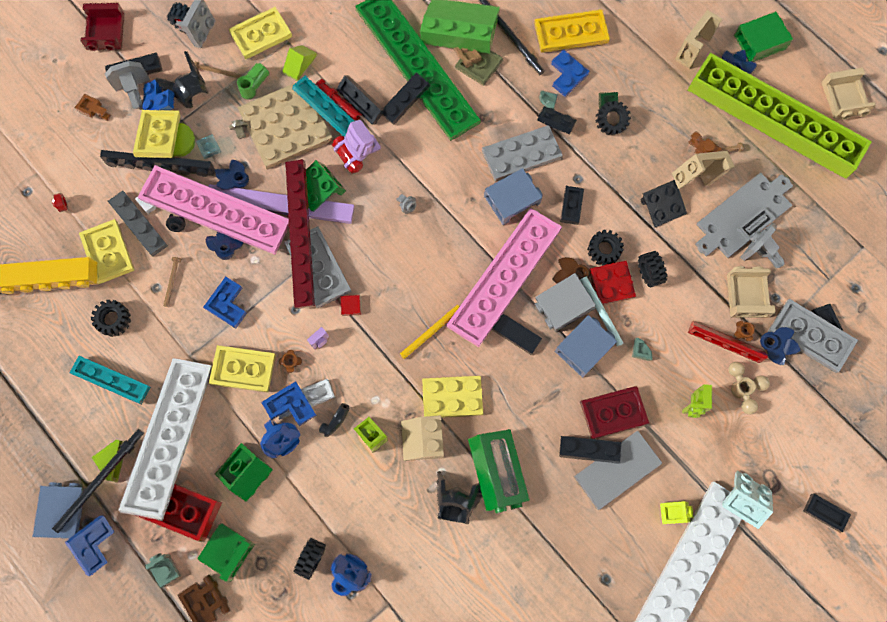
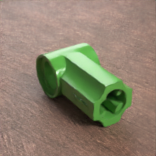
M256 63L246 76H241L238 79L239 92L244 99L255 97L256 89L268 77L269 71L264 65Z

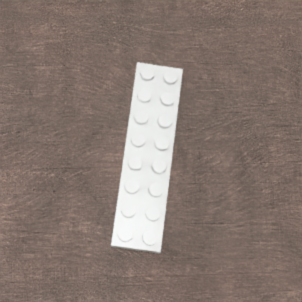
M172 359L120 504V512L163 520L211 375V365Z
M711 482L693 518H691V522H689L635 622H687L741 521L740 517L722 507V502L730 494V491L716 482Z

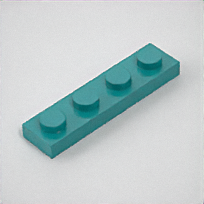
M306 75L297 81L292 89L342 136H346L348 127L354 120Z
M78 356L69 372L74 376L142 405L151 388L146 384L81 356Z

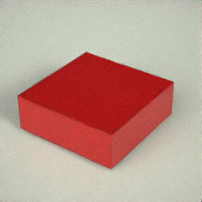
M360 295L341 296L342 316L361 315Z

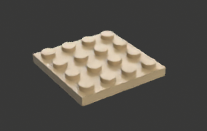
M294 84L237 107L243 121L248 124L246 127L266 169H270L333 141L322 116L292 89Z

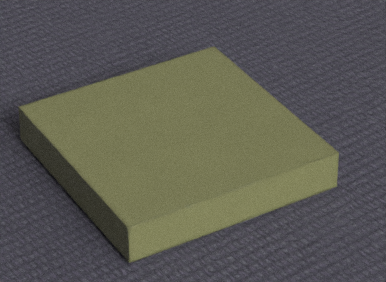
M493 51L490 54L479 52L482 60L473 63L468 68L465 67L462 59H460L455 68L484 86L504 59Z

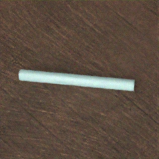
M587 276L580 279L595 303V308L607 330L615 336L616 346L624 344Z

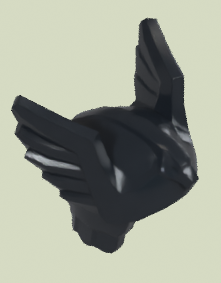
M184 51L191 72L179 75L175 81L157 77L155 81L159 83L163 91L168 89L173 91L174 97L180 99L183 106L192 108L193 96L199 93L208 94L209 92L189 53Z
M438 471L436 483L438 486L437 501L439 512L437 518L469 524L472 510L477 507V504L480 502L479 500L483 497L479 483L472 486L469 494L459 487L446 491L445 479L441 472Z

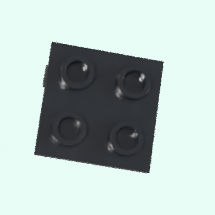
M675 180L644 192L643 198L640 199L642 205H647L654 228L687 214Z

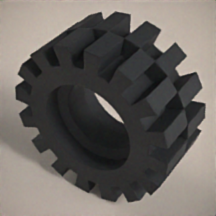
M618 101L604 104L598 109L599 112L596 113L597 119L595 121L599 124L597 126L598 129L601 128V132H605L606 135H616L625 131L626 127L630 124L628 121L631 120V117L628 115L630 110L627 111L628 107L626 105L623 106V103H618ZM611 111L619 115V122L616 125H611L607 121V115Z
M606 230L598 231L589 242L588 255L592 256V261H597V265L599 263H602V266L616 263L624 250V243H621L622 238H617L618 234L616 232L613 235L612 230H609L608 233ZM602 242L609 243L612 246V252L610 254L602 253L599 250V244Z
M651 251L638 257V267L640 268L639 272L642 274L644 283L650 288L666 283V277L668 276L665 271L667 269L664 267L665 263L664 261L662 262V257L659 256V253Z
M108 299L106 303L101 301L100 307L98 305L95 306L97 311L92 310L91 314L94 315V317H91L92 325L97 331L109 337H113V335L119 336V332L123 334L125 332L123 329L129 328L127 322L131 323L129 310L116 300L111 301ZM109 312H116L118 315L116 322L112 325H107L104 321L105 316Z
M309 538L303 551L300 553L293 573L309 580L324 554L326 544L314 538Z

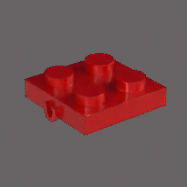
M627 260L589 269L592 280L591 285L602 305L636 297Z

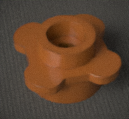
M738 321L736 323L737 330L734 333L735 338H743L748 342L752 341V335L755 332L754 324Z
M288 350L279 359V364L284 366L288 373H292L297 365L302 364V359L297 357L293 350Z

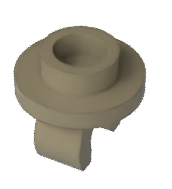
M243 120L233 121L232 125L229 126L230 130H235L238 139L246 137L243 128L248 126L247 122H243Z

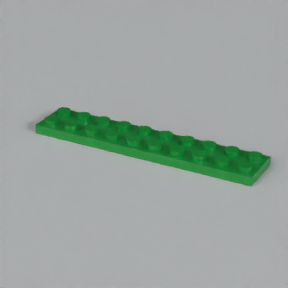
M365 0L355 6L357 13L407 82L417 72L430 84V87L420 96V100L450 141L480 124V118L392 0Z

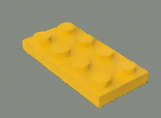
M602 9L534 20L541 53L606 44L610 40Z

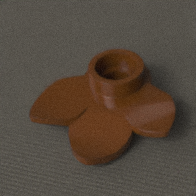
M563 257L558 259L561 270L553 276L552 280L558 284L574 273L577 275V272L581 271L583 277H578L580 280L586 276L589 278L590 272L585 265L578 264L575 259Z

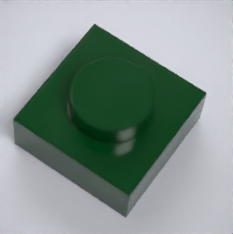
M618 92L599 93V108L608 102L618 101Z

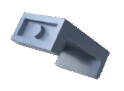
M523 168L485 189L484 197L502 225L509 223L511 217L534 204L537 206L541 204L542 192L538 187L534 186L532 177Z
M589 315L554 351L582 378L617 342L615 336L610 331H605L600 326V322Z
M49 482V486H40L33 537L71 538L80 531L82 507L59 533H56L52 527L86 489L82 488L83 484L70 483L69 487H62V483Z

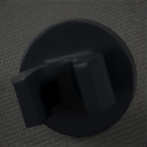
M170 214L166 220V227L173 232H181L185 228V219Z

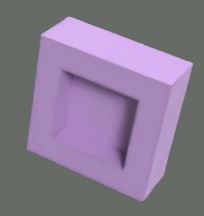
M321 327L307 341L315 350L317 347L320 348L325 345L329 336Z

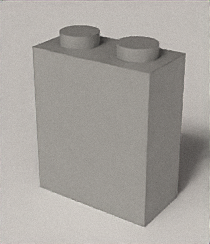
M575 273L536 296L537 303L534 304L540 314L543 312L547 319L544 321L550 330L554 329L555 332L591 312L596 307Z

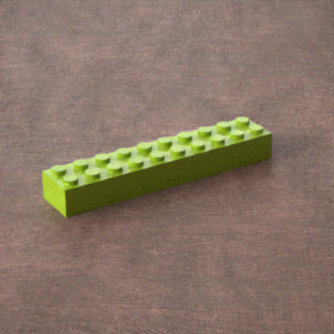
M712 53L708 55L688 88L689 92L845 179L857 169L872 142Z

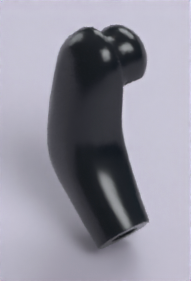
M342 403L330 424H321L319 432L324 434V437L331 436L341 426L350 409L349 405Z

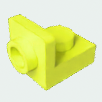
M688 502L660 503L663 524L691 522L693 508L691 505L689 506Z

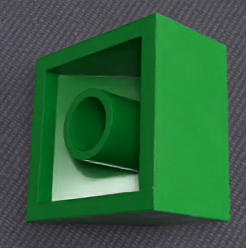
M240 443L215 475L232 493L247 502L255 494L263 481L269 477L273 469L244 444Z

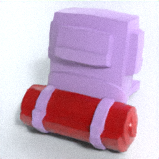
M361 120L351 122L346 136H338L331 144L334 147V152L339 155L345 165L344 167L351 174L358 173L362 169V160L368 154L381 149L375 137L370 134Z

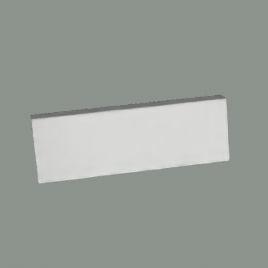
M328 379L301 389L311 407L335 398ZM288 410L287 412L278 416V418L281 420L283 418L291 416L292 414L290 410Z

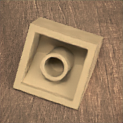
M441 415L417 417L401 421L404 461L442 459L444 457Z

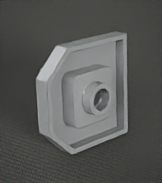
M127 61L111 66L105 73V76L114 90L124 89L134 109L143 107V102L138 92V84L150 81L141 63Z
M772 223L763 231H756L750 238L752 242L740 258L745 261L757 252L762 257H768L775 268L784 266V260L777 252L780 247L771 237L777 229V225Z

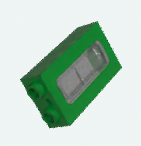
M511 429L479 434L469 438L468 442L486 512L495 510V513L508 511V506L513 510L523 507V502L530 501Z

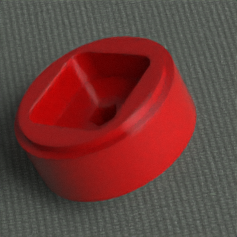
M62 193L54 194L53 206L59 212L67 211L68 206Z

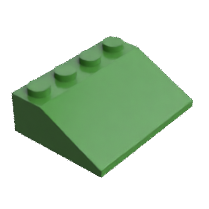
M431 0L423 17L420 29L421 40L427 45L448 48L458 47L461 50L465 48L468 51L476 50L490 54L500 7L452 0Z

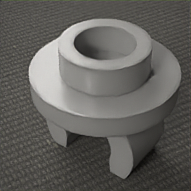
M401 194L396 199L400 202L399 206L403 213L409 214L415 210L416 199L414 197H405Z

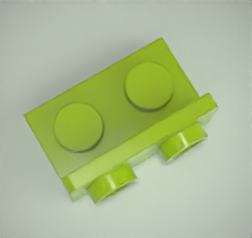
M703 384L691 395V404L682 409V414H688V417L699 418L700 415H704L711 410L712 385Z

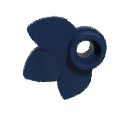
M726 50L722 55L723 60L748 74H751L757 66V63L747 61L745 50L734 54Z
M231 160L229 169H215L216 177L219 180L216 186L220 189L243 188L249 183V177L245 173L244 165L236 160Z
M217 232L216 236L206 237L208 249L214 251L217 257L222 260L232 258L235 250L241 248L244 243L220 232Z
M781 327L775 332H766L761 337V346L767 350L768 358L772 362L784 365L786 355L796 354L801 351L799 344L791 338L794 334L793 329ZM773 338L775 343L769 344L767 339Z

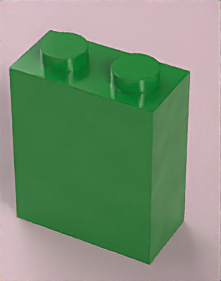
M777 11L739 25L734 34L741 49L745 50L748 61L751 62L786 50L793 41L791 33L787 30L783 19L778 15Z

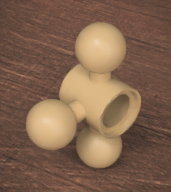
M733 362L729 365L728 370L732 376L736 377L737 381L732 384L731 392L735 397L743 398L744 401L741 405L743 412L752 415L757 412L758 404L750 398V394L755 391V388L759 391L767 390L770 386V381L766 376L762 375L757 376L754 381L747 377L743 378L745 372L744 365L740 362ZM740 384L746 387V392L741 390Z

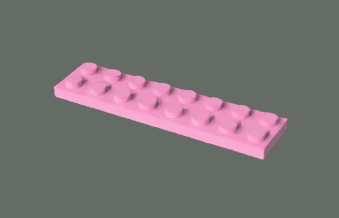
M154 166L138 195V199L274 255H276L289 228V219L158 166Z
M530 208L448 322L447 328L479 348L557 237L562 226Z

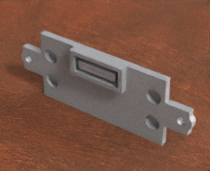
M760 172L696 224L706 234L695 244L698 251L708 256L716 248H719L727 258L733 255L750 241V238L756 231L761 232L792 206L783 196L793 186L790 180L781 174L774 181L770 182Z

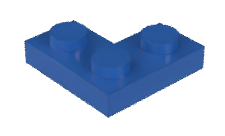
M562 50L551 62V65L562 73L553 82L552 87L566 97L589 75L590 71L565 50Z
M155 80L144 84L143 110L174 109L173 91L168 89L162 92V88Z
M225 276L203 308L236 329L247 313L232 302L243 288Z
M296 381L261 402L271 420L290 410L297 424L301 426L317 416Z
M102 515L65 542L87 576L93 575L108 563L99 550L98 545L112 535L114 531Z

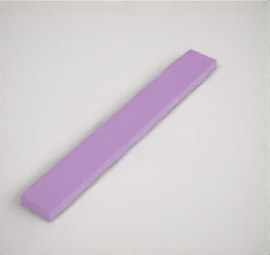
M211 184L208 186L272 213L288 215L287 195L240 188L224 190ZM325 201L314 212L309 209V218L352 224L355 207L353 204Z

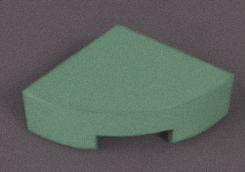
M540 91L539 100L544 106L554 109L558 95Z
M635 338L632 357L652 361V351L643 340Z

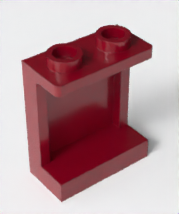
M83 3V11L87 18L85 37H81L80 41L85 49L90 51L122 50L125 13L120 4Z

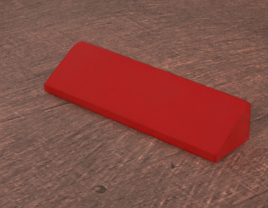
M696 321L691 322L688 333L757 363H761L768 357L766 352L760 348Z

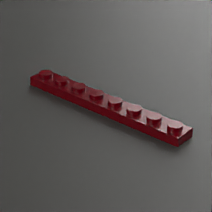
M301 159L285 162L295 309L315 307L306 163Z

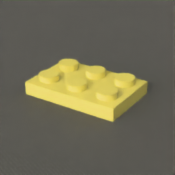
M276 7L229 29L245 60L292 37L289 28Z
M142 110L133 149L135 157L173 158L180 121L179 111Z
M115 219L79 233L86 256L98 262V285L135 271L119 224Z
M217 345L209 384L269 393L276 354Z
M481 376L422 379L424 417L441 415V418L483 416Z

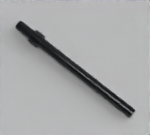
M479 0L482 5L492 6L488 0ZM498 15L497 24L526 58L527 64L530 67L532 66L539 75H542L545 70L537 62L536 56L528 51L506 22Z
M138 428L128 440H125L120 445L121 449L52 527L56 533H59L125 455L132 452L135 448L134 445L144 434L141 429Z

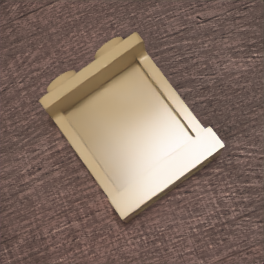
M707 10L684 40L675 60L690 69L704 45L698 39L702 37L710 41L722 19Z
M863 67L829 73L821 82L834 120L841 118L846 120L858 115L863 117L868 115L876 106L875 102L868 103L860 79L865 74Z
M728 151L699 153L692 156L672 172V175L679 189L700 176L704 185L709 186L735 166Z
M743 266L734 267L727 274L731 318H769L775 313V305H770L767 276L771 273L770 269H764L761 266L745 269Z

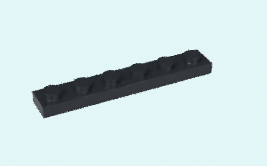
M101 150L100 158L110 167L124 166L128 169L142 168L146 171H152L154 166H158L170 172H179L183 175L191 173L207 177L208 175L214 176L215 168L211 161L174 157H135L133 153Z

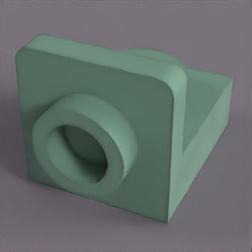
M156 554L149 559L150 563L145 565L147 570H151L160 588L181 576L170 554Z

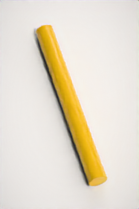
M456 305L405 348L400 353V356L406 359L448 323L459 306Z

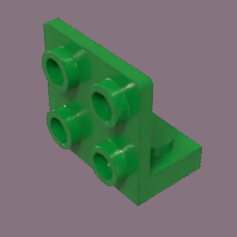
M315 160L306 169L308 208L314 212L332 194L337 193L342 196L346 192V189L325 164Z
M220 523L197 559L219 573L220 579L230 582L234 579L255 544Z

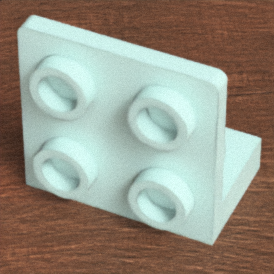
M736 471L734 475V489L722 502V507L759 529L773 513L772 492L766 485H760L755 482L748 474Z

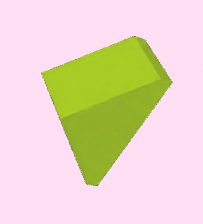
M303 45L289 48L282 72L298 81L315 59L317 53Z
M367 417L354 428L372 453L388 441L387 436L370 417Z
M115 440L91 457L100 471L121 449L120 445L124 441ZM123 459L107 476V481L118 483Z

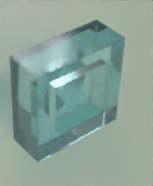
M213 134L196 141L204 159L221 152Z

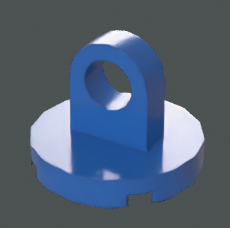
M271 419L264 424L267 432L263 435L260 443L261 449L267 457L277 458L279 455H288L298 446L301 434L294 424H277Z
M339 554L331 565V571L334 576L331 584L333 592L340 596H346L351 591L364 590L371 581L370 571L368 573L366 569L368 566L365 562L352 554H346L345 556Z

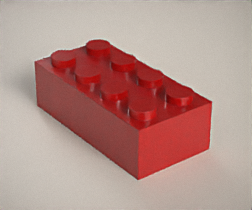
M174 484L163 520L135 516L196 541L205 542L222 502Z

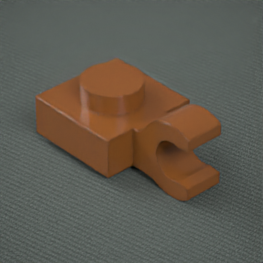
M85 93L75 106L78 112L90 118H93L96 114L103 120L108 121L111 116L105 108L101 107L102 103L99 100Z
M696 131L690 136L692 139L689 140V143L696 147L694 152L696 154L719 152L722 150L721 147L709 138L704 141L700 133Z

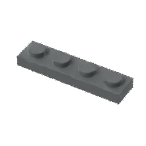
M123 190L108 200V203L152 257L168 246Z

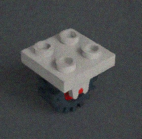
M194 0L191 7L176 2L167 14V20L170 21V24L174 25L176 29L178 28L179 31H184L194 47L201 49L215 22L205 1Z

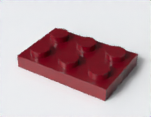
M637 386L580 401L591 439L650 424Z

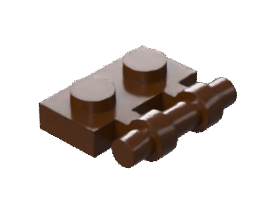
M209 574L203 578L206 586L202 589L197 582L177 595L192 622H215L218 620V617L214 611L220 608L223 615L231 611L227 605V598L223 597L218 589L219 584ZM209 592L216 601L212 605H210L205 596Z

